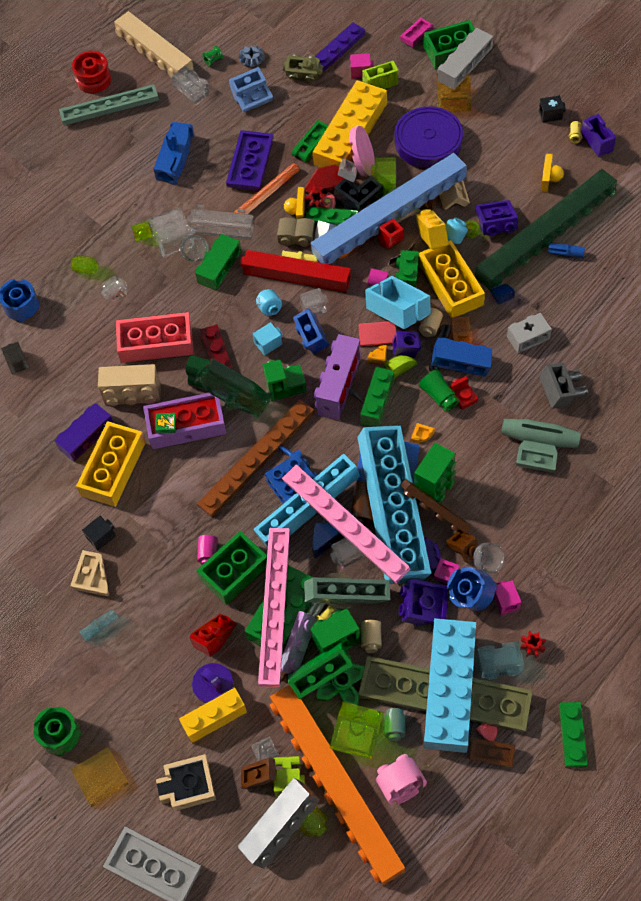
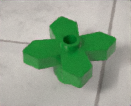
M353 664L352 667L318 687L316 699L329 702L339 694L344 706L356 708L359 701V693L352 685L362 681L365 666ZM337 681H343L344 685L337 683Z

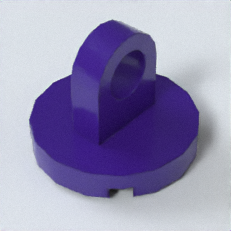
M210 663L197 670L193 676L192 687L199 701L206 704L233 689L234 682L232 674L225 666Z

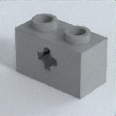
M538 313L528 316L521 322L511 324L508 327L507 338L516 352L520 353L549 340L552 329L542 314Z

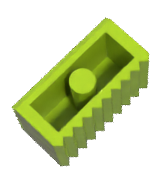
M394 61L362 70L364 83L382 89L398 85V68Z

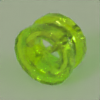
M469 220L465 222L468 229L465 236L467 238H475L479 234V224L474 220Z

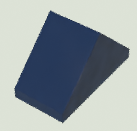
M315 522L312 552L315 559L344 538L331 524Z

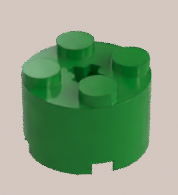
M63 707L46 708L38 714L34 721V737L48 753L58 756L72 750L81 737L80 726L70 711Z

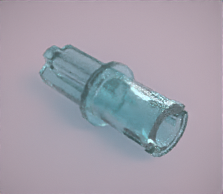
M110 610L97 620L94 618V621L80 630L79 633L87 642L99 632H104L103 629L116 621L118 616L114 610Z

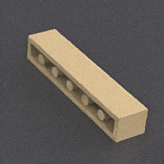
M129 11L114 21L116 34L124 38L129 45H133L139 53L147 56L151 62L156 63L161 70H165L171 78L181 82L194 72L192 60Z

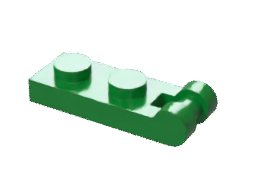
M317 120L294 147L292 156L300 157L302 161L307 163L329 125Z

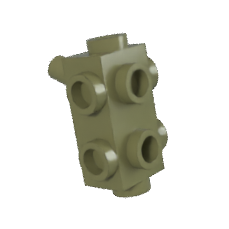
M287 55V60L283 63V71L291 80L305 78L306 81L313 82L314 79H319V75L323 74V65H321L320 59L315 56Z

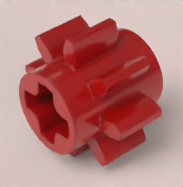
M313 185L311 191L309 189L306 190L309 194L305 199L311 200L309 202L310 206L315 203L316 207H319L320 202L325 203L323 197L327 196V194L321 193L322 187L316 189V186ZM313 193H315V194L318 193V196H319V199H318V200H317V199H314V200H313V198H314V197L312 196Z
M529 631L527 638L525 636L521 637V642L525 644L521 645L520 650L526 651V657L534 655L538 658L539 651L545 652V647L542 645L545 644L546 639H541L539 636L540 632L532 634Z

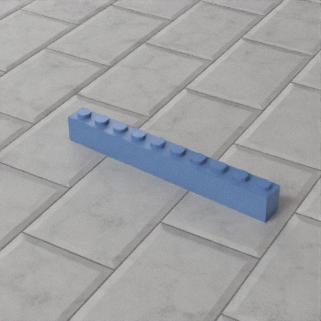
M452 153L312 241V253L321 263L331 264L342 255L348 254L353 248L362 245L372 236L379 234V227L393 218L398 221L406 217L410 212L428 202V200L434 199L443 191L450 189L454 184L463 181L467 177V165L455 153Z

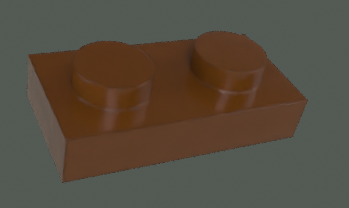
M472 738L469 760L513 767L516 745Z
M267 758L241 767V789L248 790L276 781L275 759Z

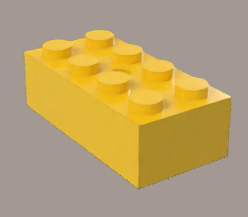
M449 240V245L430 248L420 252L419 267L450 318L453 319L484 306L485 292L452 240Z
M107 421L76 485L81 497L113 507L117 506L146 443L142 431Z

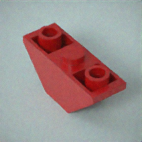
M337 165L317 168L305 186V192H307V189L311 191L313 185L316 186V189L322 187L323 189L325 188L326 192L332 191L345 178L338 175L339 167Z
M219 614L191 633L189 638L194 648L211 657L222 648L237 623L231 620L230 617Z

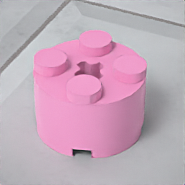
M407 754L399 756L396 762L391 765L385 764L377 770L379 775L376 778V782L390 805H393V801H397L400 804L413 798L419 793L418 788L421 785L424 788L427 784L416 762Z

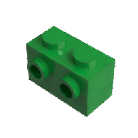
M401 250V256L397 257L396 268H399V272H395V277L417 288L419 251Z

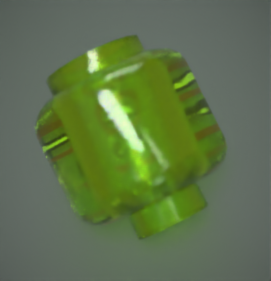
M316 805L314 811L308 814L299 829L308 838L314 835L320 837L327 829L325 826L328 820L327 816Z

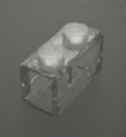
M184 67L172 76L173 87L194 104L199 103L202 98L204 99L209 95L207 80L198 77L194 70Z

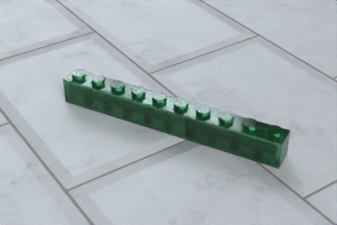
M603 169L598 171L477 265L475 278L489 290L499 286L507 276H512L516 269L526 265L530 258L537 256L544 247L553 243L554 239L564 235L567 229L575 226L582 217L588 216L592 209L596 206L599 207L606 198L612 197L617 190V180Z

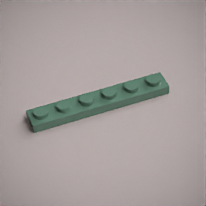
M153 84L59 109L64 126L159 101Z

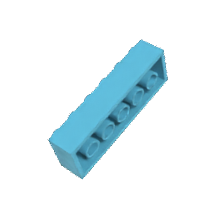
M434 618L424 749L467 753L476 622Z

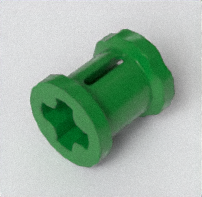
M214 46L209 52L202 53V58L207 66H211L218 59H223V53L218 46Z

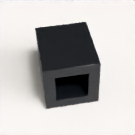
M560 95L540 98L539 113L542 123L562 120L566 106L565 102H562Z
M101 515L82 529L86 539L97 551L116 537L113 531L115 527L109 519L104 520Z

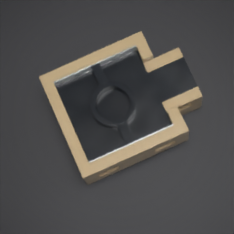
M206 754L164 765L166 777L156 779L161 803L171 802L174 811L216 800Z

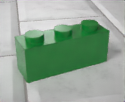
M221 234L214 241L211 250L205 254L202 264L195 270L197 283L216 291L241 253L240 241Z
M379 367L375 368L360 414L361 426L380 427L394 384V371Z
M339 642L288 674V683L297 697L301 699L352 667V658L342 642Z

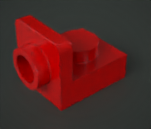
M467 376L457 378L450 387L459 399L458 405L461 410L478 402L477 395L468 384L469 379Z

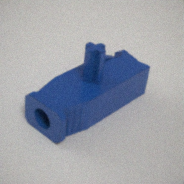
M172 122L170 124L171 128L166 133L153 169L156 180L165 181L172 185H176L178 182L177 178H179L183 171L190 151L191 138L194 137L193 126L180 122Z

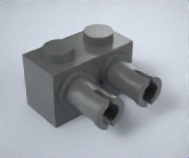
M563 362L549 364L542 371L539 378L552 409L567 407L574 398L588 396L589 392L586 389V385L574 387L572 384L573 381H580L582 379V373H578L580 369L567 371Z

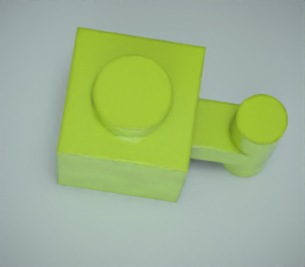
M300 756L274 758L275 766L283 767V769L276 770V781H274L276 797L283 792L293 778L305 783V775H301L300 769H292V765H300Z

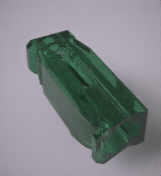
M213 358L208 365L199 370L194 382L196 384L202 383L203 388L207 392L224 401L227 411L230 409L234 411L236 408L252 414L256 418L267 408L271 400V393L265 392L254 381Z

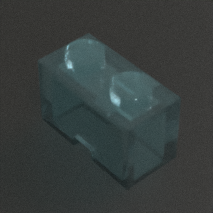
M519 641L504 643L502 648L495 649L494 645L477 648L476 655L481 678L496 679L499 675L504 674L515 676L523 671L524 662Z

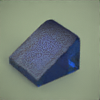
M506 283L490 290L498 305L513 299L515 296V290Z

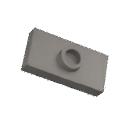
M342 159L338 175L354 182L357 175L355 164Z

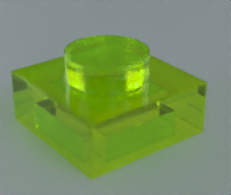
M148 221L131 226L135 241L152 237Z

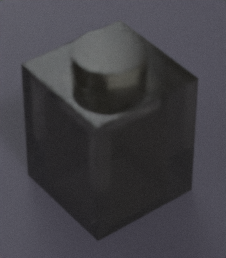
M19 342L11 343L1 348L12 375L29 368Z

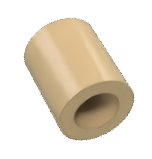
M431 308V314L422 319L419 331L423 336L432 337L436 335L443 318L442 312Z
M377 620L362 621L361 648L367 653H375L382 647L381 622Z

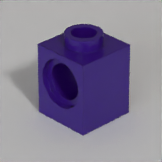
M396 331L392 340L393 356L404 355L415 358L422 345L418 332Z

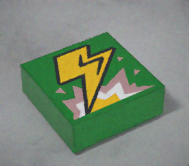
M176 413L156 414L157 434L176 433Z

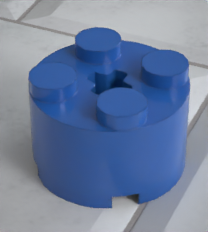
M13 279L7 281L0 288V303L9 318L17 322H24L40 308L38 297L29 281L25 279L15 281Z
M467 566L457 569L451 574L447 589L453 604L477 611L486 609L491 603L497 589V584L487 572Z

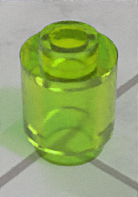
M77 255L72 257L71 270L76 273L93 275L98 270V261H96L95 257Z

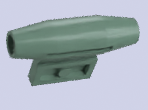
M504 419L501 431L503 435L523 441L518 448L516 466L554 473L558 455L556 448H578L581 436L580 432L569 428L530 419Z

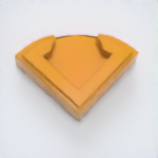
M387 345L379 346L370 352L367 357V363L384 364L387 357Z
M417 423L411 437V442L421 443L427 441L433 436L435 428Z

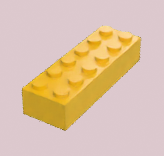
M356 80L313 151L314 166L321 168L337 165L339 167L342 159L353 162V144H350L349 141L350 131L352 127L360 125L368 135L370 134L387 105V90Z

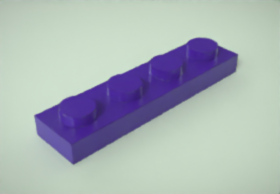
M352 22L315 56L320 59L321 65H323V72L365 35L364 28Z

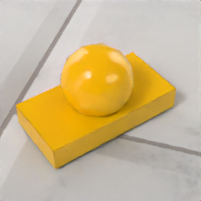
M553 154L545 156L541 192H548L549 180L551 182H559L564 176V171L560 166H551Z
M298 187L297 199L289 198L284 203L285 211L290 215L296 214V219L305 218L306 195L304 187Z

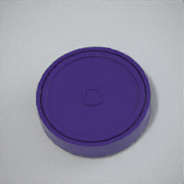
M426 106L413 109L404 114L395 127V148L397 153L404 161L416 167L430 168L452 153L458 156L462 148L463 129L460 121L454 114L439 107Z

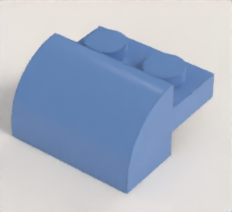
M259 67L229 79L233 97L236 103H239L243 113L273 101V95Z

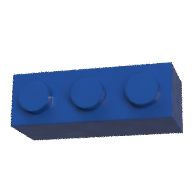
M438 337L433 348L431 366L486 377L491 368L492 348Z

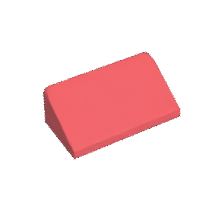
M386 321L358 325L360 346L393 344L392 340L396 333L394 323Z

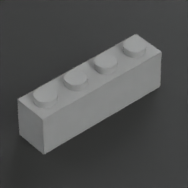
M478 28L469 33L466 40L458 45L456 51L448 56L444 64L439 66L437 70L438 82L455 90L492 49L493 36Z

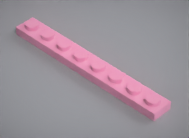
M295 465L282 478L289 487L393 582L397 584L410 571V567L300 467Z
M269 528L259 687H280L290 540L289 528Z

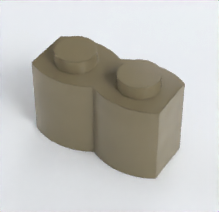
M280 218L277 232L279 244L284 246L297 244L306 247L310 246L311 242L314 241V220L307 218Z

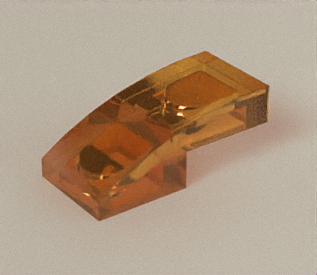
M470 317L451 318L453 341L473 344Z

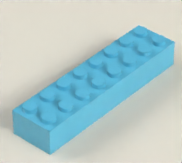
M401 426L364 427L357 438L376 537L410 567V571L398 583H405L410 578L424 581L431 574L417 502L416 498L412 500L403 493L405 489L401 486L405 478L412 483ZM384 573L385 580H389L390 584H396Z

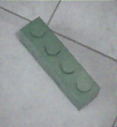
M313 577L304 582L305 602L383 604L390 601L389 580Z

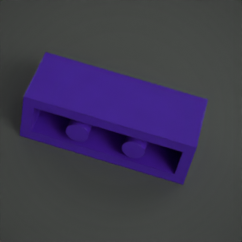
M94 403L84 411V414L74 420L70 427L61 432L54 441L58 449L75 462L99 439L107 421L114 423L108 412L97 403Z

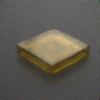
M108 747L71 769L91 807L129 785Z

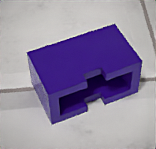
M599 114L584 119L581 132L598 157L614 151L616 136L610 128L607 129L606 123Z

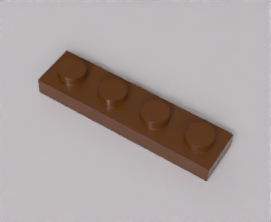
M405 478L401 486L405 489L403 492L412 500L414 498L420 500L419 504L429 511L430 508L434 510V515L441 521L448 520L450 522L449 526L455 531L459 532L462 530L467 534L471 529L466 521Z

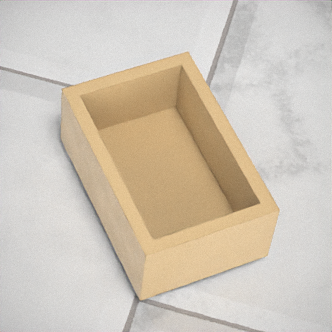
M155 364L99 367L98 389L105 405L160 403L161 382Z

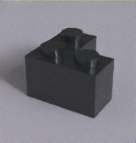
M371 176L360 186L347 179H343L334 187L335 201L347 210H357L360 212L384 197V188L381 183Z

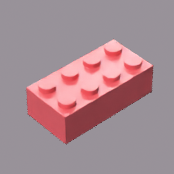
M189 312L116 320L117 353L121 363L194 355L192 323Z

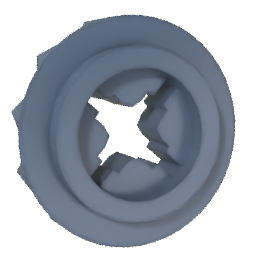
M252 45L250 47L245 46L244 50H240L239 60L245 66H257L265 58L263 49L259 48L258 45L255 47Z

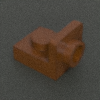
M461 530L446 541L448 548L461 553L466 563H469L481 552L477 538Z

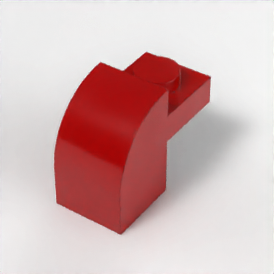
M393 218L379 227V234L376 237L380 240V245L383 248L389 249L404 240V229Z

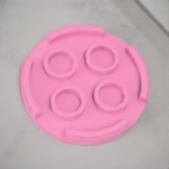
M362 126L352 127L349 141L350 144H353L354 156L352 158L361 176L366 178L372 177L375 173V158L371 141Z

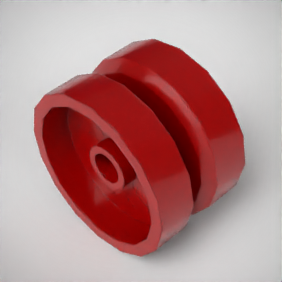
M86 51L79 54L72 62L75 80L81 91L91 94L99 93L110 85L112 80L111 73L104 54L98 51Z

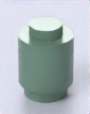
M390 708L386 710L384 715V736L389 738V741L398 742L406 736L405 715L402 709Z

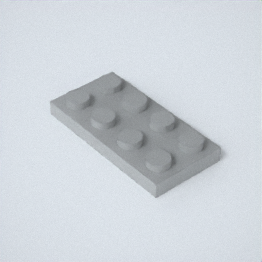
M124 827L103 865L110 872L165 901H185L202 869L201 865L127 827Z

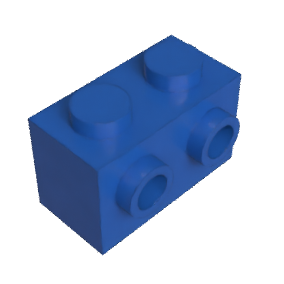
M309 308L293 317L296 323L295 329L302 336V344L306 350L316 354L330 346L317 316Z

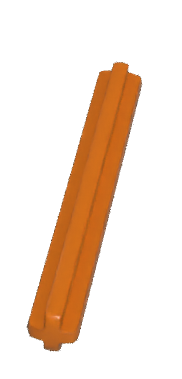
M292 163L234 212V216L238 220L244 218L299 172V166Z

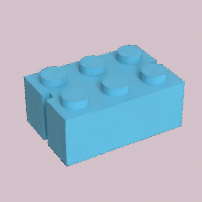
M394 276L381 281L380 285L377 283L365 290L366 309L403 329L431 314L430 295Z

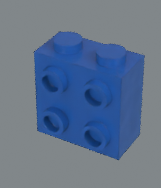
M298 454L293 455L265 473L266 482L282 504L296 494L282 479L295 465L300 467L312 479L317 476L315 472L312 473L306 459H301Z

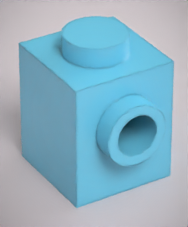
M271 322L253 333L254 344L264 356L282 345L281 337L283 334Z

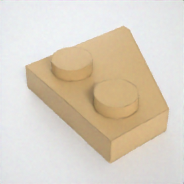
M82 550L70 585L72 589L109 596L102 554Z

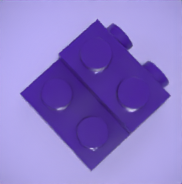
M510 200L475 205V212L478 216L479 226L483 235L494 236L497 233H512L514 230H518V217Z
M411 578L404 585H401L400 596L403 597V604L399 607V616H402V622L422 625L423 623L434 625V618H447V585Z

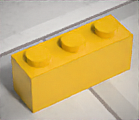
M423 210L420 214H416L419 235L431 249L449 245L446 224L433 210Z
M233 688L182 716L179 720L191 743H194L247 713V710L236 688Z

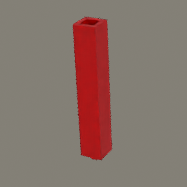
M247 250L245 256L241 258V267H243L245 275L347 293L351 280V268L252 250Z

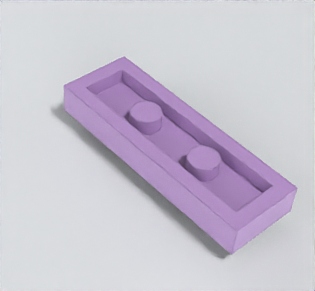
M302 611L298 612L282 656V672L290 674L301 666L312 636L310 628L317 622V618Z

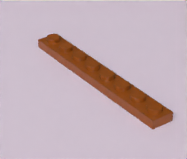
M300 399L197 503L198 507L210 517H213L279 450V447L283 446L315 413L314 409Z

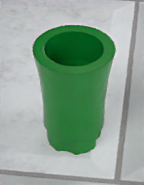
M439 369L433 370L420 381L419 387L445 412L450 411L458 404L459 399L455 396L456 394L447 384Z

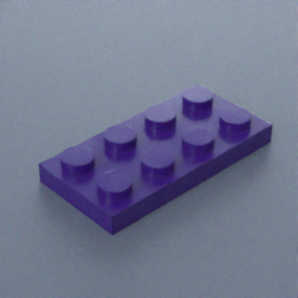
M240 130L226 181L228 188L261 190L274 140L273 134Z

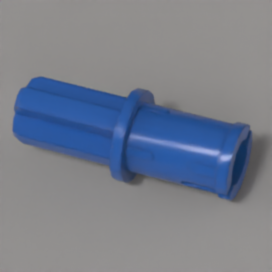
M550 243L548 247L549 254L564 255L565 258L567 256L583 258L585 247L572 246L569 243L567 245Z

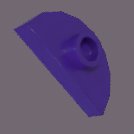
M424 537L430 570L433 573L437 569L441 558L440 549L436 543Z

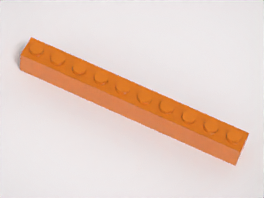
M290 685L271 695V704L269 706L275 716L279 714L282 719L280 725L284 732H290L293 737L290 740L296 751L300 750L304 757L301 759L306 768L313 770L315 775L312 777L318 788L322 786L326 793L323 795L329 806L334 805L336 808L335 816L341 825L345 823L349 831L346 834L351 843L354 844L356 842L359 846L358 854L364 863L368 862L372 870L369 872L376 883L380 881L382 886L405 873L403 863L303 701L297 697Z

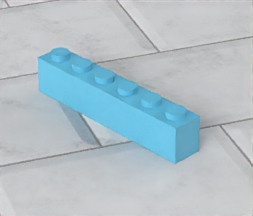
M343 454L313 480L335 498L356 481L360 474L356 465ZM296 493L253 530L268 548L269 528H289L291 535L318 512Z

